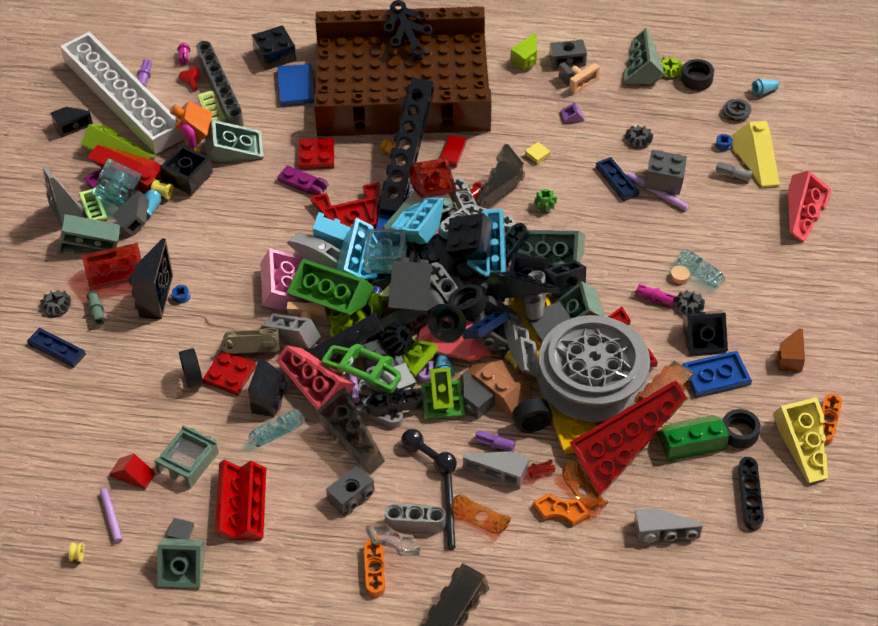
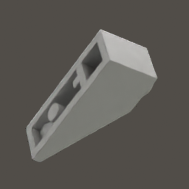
M273 313L261 325L263 329H278L279 338L295 347L310 349L321 337L314 323L309 318Z
M510 451L464 454L463 469L520 488L529 470V458L523 454H516Z

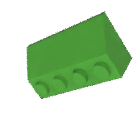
M302 259L287 293L351 315L367 304L374 287L364 278Z

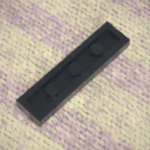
M374 312L307 352L322 361L332 345L350 348L355 344L364 343L385 329ZM334 353L329 361H332L343 354Z

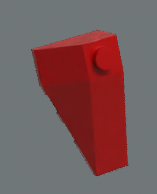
M98 144L87 156L88 160L143 194L151 190L154 180L162 178L161 165L148 158Z

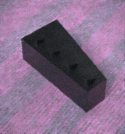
M438 233L433 235L428 243H413L421 259L429 260L428 264H441L457 287H462L456 261L446 252L447 239L442 238ZM432 267L431 275H436L439 278L435 280L438 283L445 276L439 277L437 274L439 269ZM444 281L441 284L443 292L450 291L451 285L449 282Z

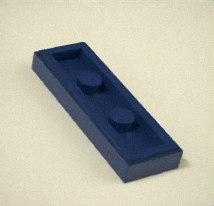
M612 157L596 163L595 167L623 202L639 196V190Z
M509 312L491 313L462 332L463 339L481 338L511 319Z
M38 328L27 340L28 345L73 368L86 355L85 350L41 328Z

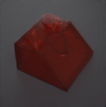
M448 158L413 163L408 170L412 188L421 198L457 192Z

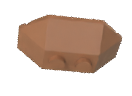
M503 360L474 364L466 370L495 393V406L513 421L512 412L514 408L521 402L531 399L530 381Z

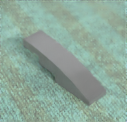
M509 313L511 319L504 322L503 327L514 360L522 372L538 377L540 376L536 342L529 339V331L522 327L521 317Z

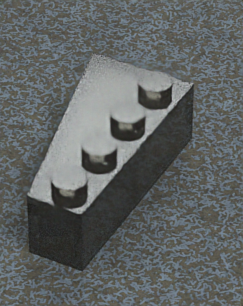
M345 387L314 412L319 424L369 475L385 462Z
M462 563L459 568L457 567L453 571L452 580L448 587L445 586L442 589L437 605L434 604L431 607L426 623H422L420 626H463L468 620L469 610L471 608L476 609L479 605L481 593L486 594L490 589L485 575Z

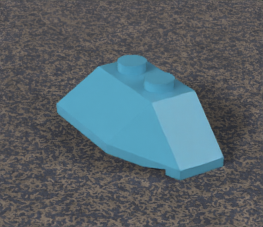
M426 197L421 200L422 202L407 208L390 227L391 231L409 242H416L417 244L428 243L440 226L444 203L443 198Z
M503 209L484 210L482 212L493 222L490 257L467 260V265L485 277H489L490 272H506Z
M358 218L354 220L342 244L337 270L364 278L365 280H375L377 278L381 246L374 234L372 225Z

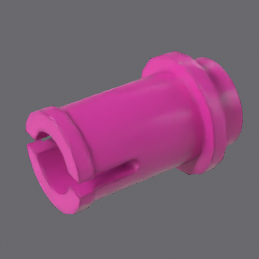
M180 43L177 47L179 52L178 63L182 64V59H184L185 65L189 62L188 58L191 49L187 43Z

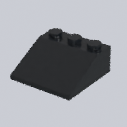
M162 238L135 265L133 274L131 273L129 276V284L132 285V297H135V309L138 310L139 317L162 319L173 279V271L165 238Z

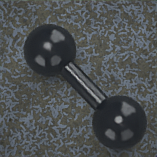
M408 429L402 434L401 444L404 449L410 452L420 450L434 460V467L440 474L446 475L454 472L457 467V460L452 453H437L424 444V437L417 429Z

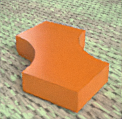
M549 493L532 502V507L543 521L562 519L574 527L590 518L591 514L578 498L566 501L558 499Z

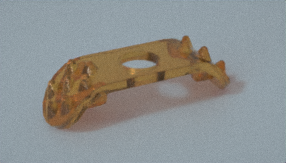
M569 461L564 465L562 474L565 483L588 510L596 511L598 508L603 509V507L609 504L608 500H604L584 477V473L577 462ZM580 487H585L589 490L590 493L588 495H583L578 491V489Z
M457 495L452 501V511L455 515L486 531L501 534L509 527L510 516L502 515L470 500L465 495ZM479 512H485L488 518L484 522H479L476 519V515Z

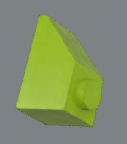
M535 33L511 48L510 62L523 71L528 70L537 63V34Z
M450 367L429 369L433 408H453Z

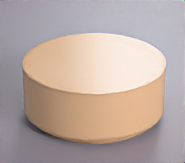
M675 266L671 270V280L677 284L688 282L690 271L687 267Z

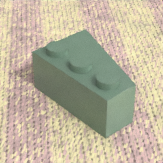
M65 214L57 254H63V251H74V254H80V251H91L92 254L115 253L120 225Z

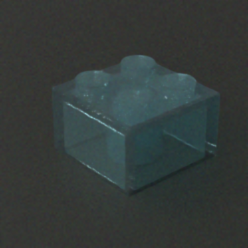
M108 158L99 174L93 194L100 199L114 204L116 207H121L135 194L142 174Z
M368 229L363 256L366 273L392 274L393 260L397 261L398 257L406 258L408 240L406 230Z

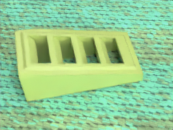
M214 91L199 94L198 102L201 107L212 111L211 117L219 115L211 118V120L226 122Z
M96 188L79 193V199L87 219L108 220ZM99 209V211L90 213V211ZM98 214H101V215H102V216H98V217H95V218H92V217H91V216H95V215H98Z

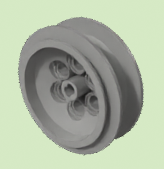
M596 315L580 316L566 320L554 327L541 344L539 352L540 376H538L541 392L556 410L568 417L587 422H604L642 400L646 392L650 369L649 351L640 335L631 327L618 320Z

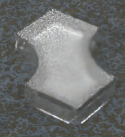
M388 524L367 525L366 532L373 544L390 547L399 556L420 554L421 549L413 535L399 533Z

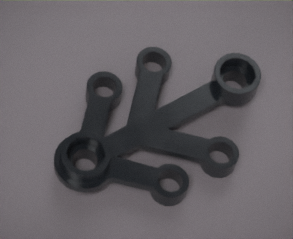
M395 0L390 5L392 15L389 21L384 24V31L387 34L393 33L394 24L399 17L401 24L396 35L390 40L391 46L393 48L400 47L401 39L405 32L412 46V58L421 60L425 56V49L418 44L412 29L422 33L424 36H430L432 34V27L428 24L423 26L409 21L405 15L416 18L418 22H423L426 18V13L423 10L414 11L409 9L405 2ZM391 26L392 29L388 30L386 27ZM396 40V41H398L399 43H398V44H393V41ZM419 49L421 52L417 53L415 50Z

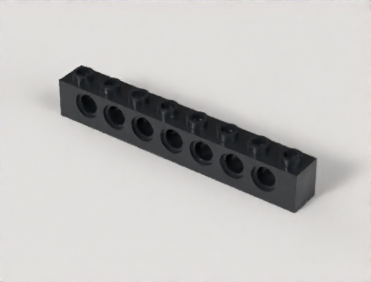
M412 78L411 84L407 85L406 94L408 96L407 100L403 101L402 110L404 112L403 116L399 117L398 126L400 128L399 132L395 133L394 142L396 144L395 148L391 149L390 159L392 160L391 164L387 165V180L383 181L382 184L383 196L378 200V208H380L381 214L393 215L408 198L434 94L433 81ZM417 97H420V98H421V99L418 100V101H415V100H414V99L417 98ZM413 113H417L414 117L410 116ZM409 129H413V132L407 133L406 131ZM405 145L410 146L407 149H402V147ZM399 162H406L402 166L398 165ZM396 178H401V181L394 182ZM393 194H397V195H398V196H397L396 198H394V199L389 198V197H390L391 195H393Z

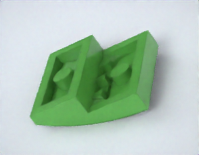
M460 380L451 381L454 407L442 409L433 408L430 383H421L425 420L465 416Z

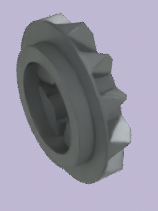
M731 99L723 107L724 115L728 116L729 119L734 118L735 121L737 119L743 121L744 118H749L751 114V106L741 99Z
M631 126L630 129L626 130L625 140L631 146L646 147L651 144L653 134L651 129H646V126Z
M59 289L56 292L50 290V293L44 294L43 299L40 300L41 309L48 315H60L71 306L70 295L66 291L61 292ZM54 299L58 301V305L53 302Z
M686 290L684 293L679 292L678 296L675 297L674 306L681 314L702 312L705 307V300L702 299L701 294ZM692 300L693 302L687 306V302Z

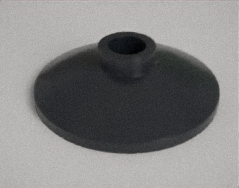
M446 304L437 306L430 312L427 325L430 333L435 338L449 342L457 340L462 336V332L466 330L467 321L464 313L459 308ZM449 318L451 322L448 323L444 319Z

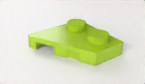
M413 339L412 349L401 355L414 376L421 371L439 349L435 343Z

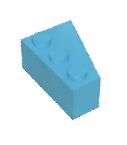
M318 212L313 226V236L341 250L351 227L341 224V220L336 218L334 221L325 218L323 213Z

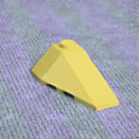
M767 121L749 122L730 135L732 137V150L736 155L740 156L743 165H746L752 171L753 178L761 188L779 187L780 183Z
M817 397L779 407L772 415L781 437L807 483L810 484L827 479V455L824 450L826 439L825 434H823L824 415Z

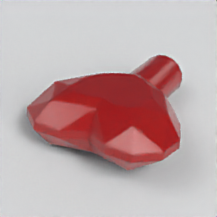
M191 67L188 70L181 71L178 75L179 80L189 84L192 91L198 90L196 84L200 73L198 67Z

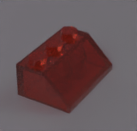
M138 243L82 255L90 292L129 283L130 274H133L135 265L141 260Z

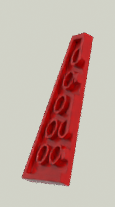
M677 380L570 441L572 448L600 496L688 399Z

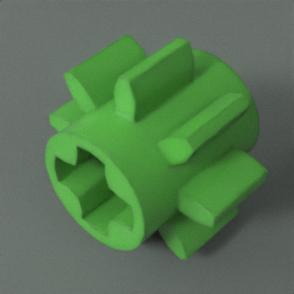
M549 189L537 192L536 197H534V204L538 205V210L540 209L541 211L547 212L551 208L554 209L557 203V196H553V191Z

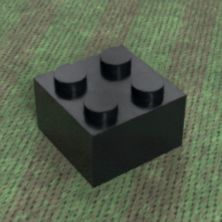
M283 25L252 34L253 50L265 70L297 61L295 45Z
M182 144L160 166L163 182L172 184L175 188L191 195L213 173L210 157Z
M484 213L449 218L446 252L456 262L490 257L493 222Z

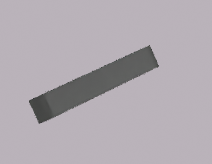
M208 41L199 42L196 45L199 63L212 91H214L226 122L243 127L242 109L211 43Z

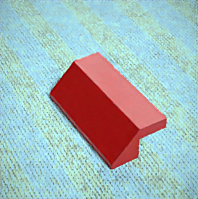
M225 459L219 462L215 534L230 541L263 539L266 467L251 460L241 467Z

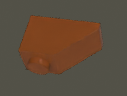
M803 329L796 330L780 343L779 350L775 351L774 359L775 362H778V370L802 372L805 362Z

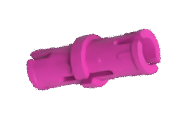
M639 284L636 289V296L647 298L653 303L658 302L672 307L675 301V295L660 291L659 288L653 289Z

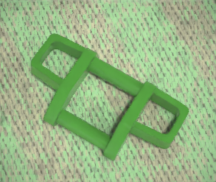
M355 344L350 348L332 345L322 359L324 367L365 380L369 385L388 393H393L401 381V372L391 367L393 363L392 357H384L365 349L360 344ZM334 353L345 355L340 364L329 361ZM361 355L378 362L372 373L368 374L351 367L355 358ZM384 371L395 376L390 385L379 381Z

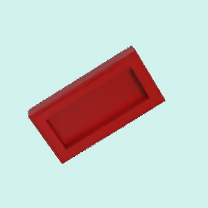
M450 135L440 157V164L457 167L466 146L467 138Z

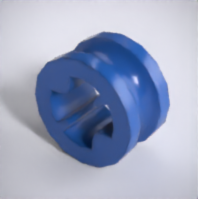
M728 134L718 135L716 148L720 151L730 150L732 137Z
M179 285L172 290L174 301L177 303L189 301L190 293L188 287Z

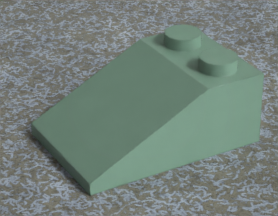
M211 120L208 135L205 137L206 156L210 157L211 161L230 163L263 159L261 131Z

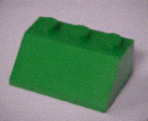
M715 415L665 424L657 433L668 461L726 450L729 438L723 419Z

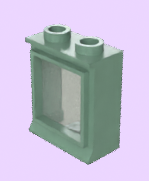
M183 425L180 432L167 448L154 460L157 472L161 473L166 468L169 470L171 478L176 480L179 475L184 477L187 487L191 489L218 455L217 442L212 437H206L196 429Z

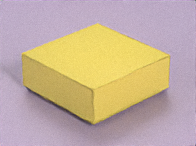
M537 142L525 150V155L538 164L550 156V151Z

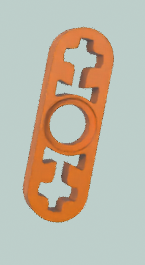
M827 394L821 409L824 417L830 416L834 419L833 422H826L824 420L823 432L824 429H828L824 445L831 444L835 436L842 405V399L837 394ZM830 402H834L833 410L829 409Z
M371 538L364 544L366 591L369 596L378 598L386 590L383 544L379 539ZM371 547H376V557H372ZM378 564L381 568L373 572L369 570V566ZM373 579L378 580V589H374Z

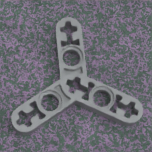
M453 178L449 186V191L458 211L440 224L438 233L444 239L448 237L449 218L479 214L484 210H490L477 206L466 181L462 178ZM460 198H466L468 202H464ZM503 213L504 223H507L504 224L505 233H508L515 220Z

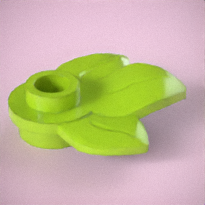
M371 293L368 306L371 309V314L375 312L380 319L385 314L380 293Z

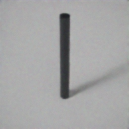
M446 474L444 475L447 548L452 550L456 548L452 475Z

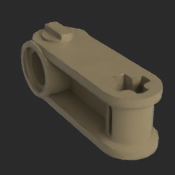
M276 328L228 331L223 336L221 348L224 352L230 354L276 352L280 349L279 332Z

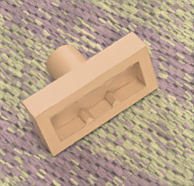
M594 63L583 71L577 66L572 67L574 76L570 78L569 91L576 94L598 80L600 66Z
M287 303L288 316L309 318L311 320L312 318L327 319V307L316 303Z

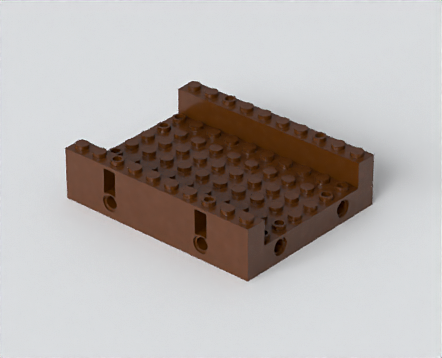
M484 6L412 9L414 11L423 10L426 13V18L423 22H418L416 18L405 15L407 20L423 26L428 24L432 27V34L430 36H424L422 33L412 29L418 44L425 49V56L421 60L412 58V46L405 32L402 36L400 47L393 48L391 46L390 40L396 35L401 22L398 17L394 24L393 33H385L384 24L389 21L392 15L390 9L317 11L315 13L317 36L316 94H314L317 137L384 135L399 132L400 126H398L399 117L403 116L404 110H402L403 101L407 100L408 94H406L407 85L411 84L412 78L430 80L434 84V94L424 133L491 131L492 100L488 80ZM387 26L386 29L390 30L392 27ZM396 40L393 41V44H398V43H399V42L396 41ZM416 49L415 52L419 53L421 50ZM417 97V98H415L414 100H415V101H418V100H420L421 98H420V97ZM413 113L410 116L414 117L417 113ZM409 129L406 132L411 133L413 129Z

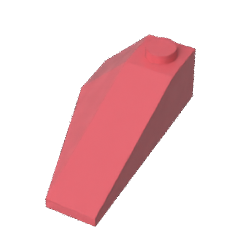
M810 171L792 175L788 188L790 233L801 242L806 240L813 229L814 221L819 219L821 210L825 209L828 205L832 190Z

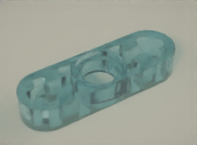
M684 249L677 255V261L681 266L687 267L691 273L711 287L718 288L725 282V277L720 270L689 249Z
M292 410L255 428L250 432L248 438L254 447H261L299 428L304 423L305 418L299 410Z

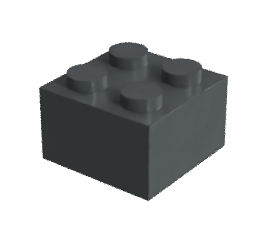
M651 150L644 188L680 195L687 156L667 153L661 150Z

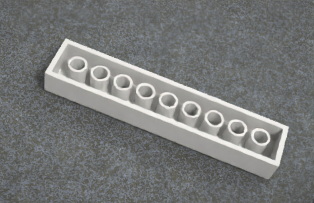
M90 32L60 46L64 62L155 155L185 139L184 135L175 128L177 118L170 114V111Z

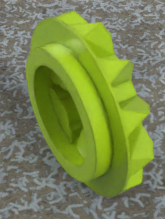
M670 56L668 58L662 57L663 76L671 78L677 77L682 73L683 64L681 60H677L676 57L670 58Z

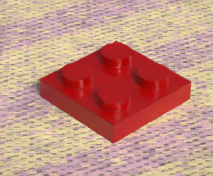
M334 138L299 139V169L334 168Z
M221 350L203 377V383L239 396L254 372L256 362Z

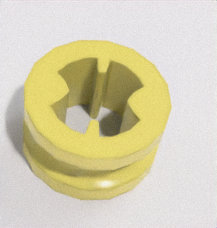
M72 542L69 547V561L73 562L76 559L77 562H82L84 543L76 545L75 542Z

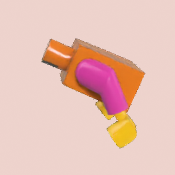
M187 102L183 107L174 104L170 114L177 117L175 128L186 137L190 149L199 152L200 148L197 145L208 135L212 111L201 107L199 103Z

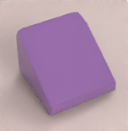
M576 102L560 110L565 124L585 120L581 108Z

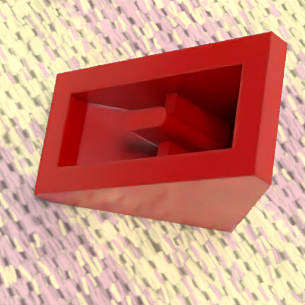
M135 454L119 458L109 473L110 477L145 490L156 474L152 468Z

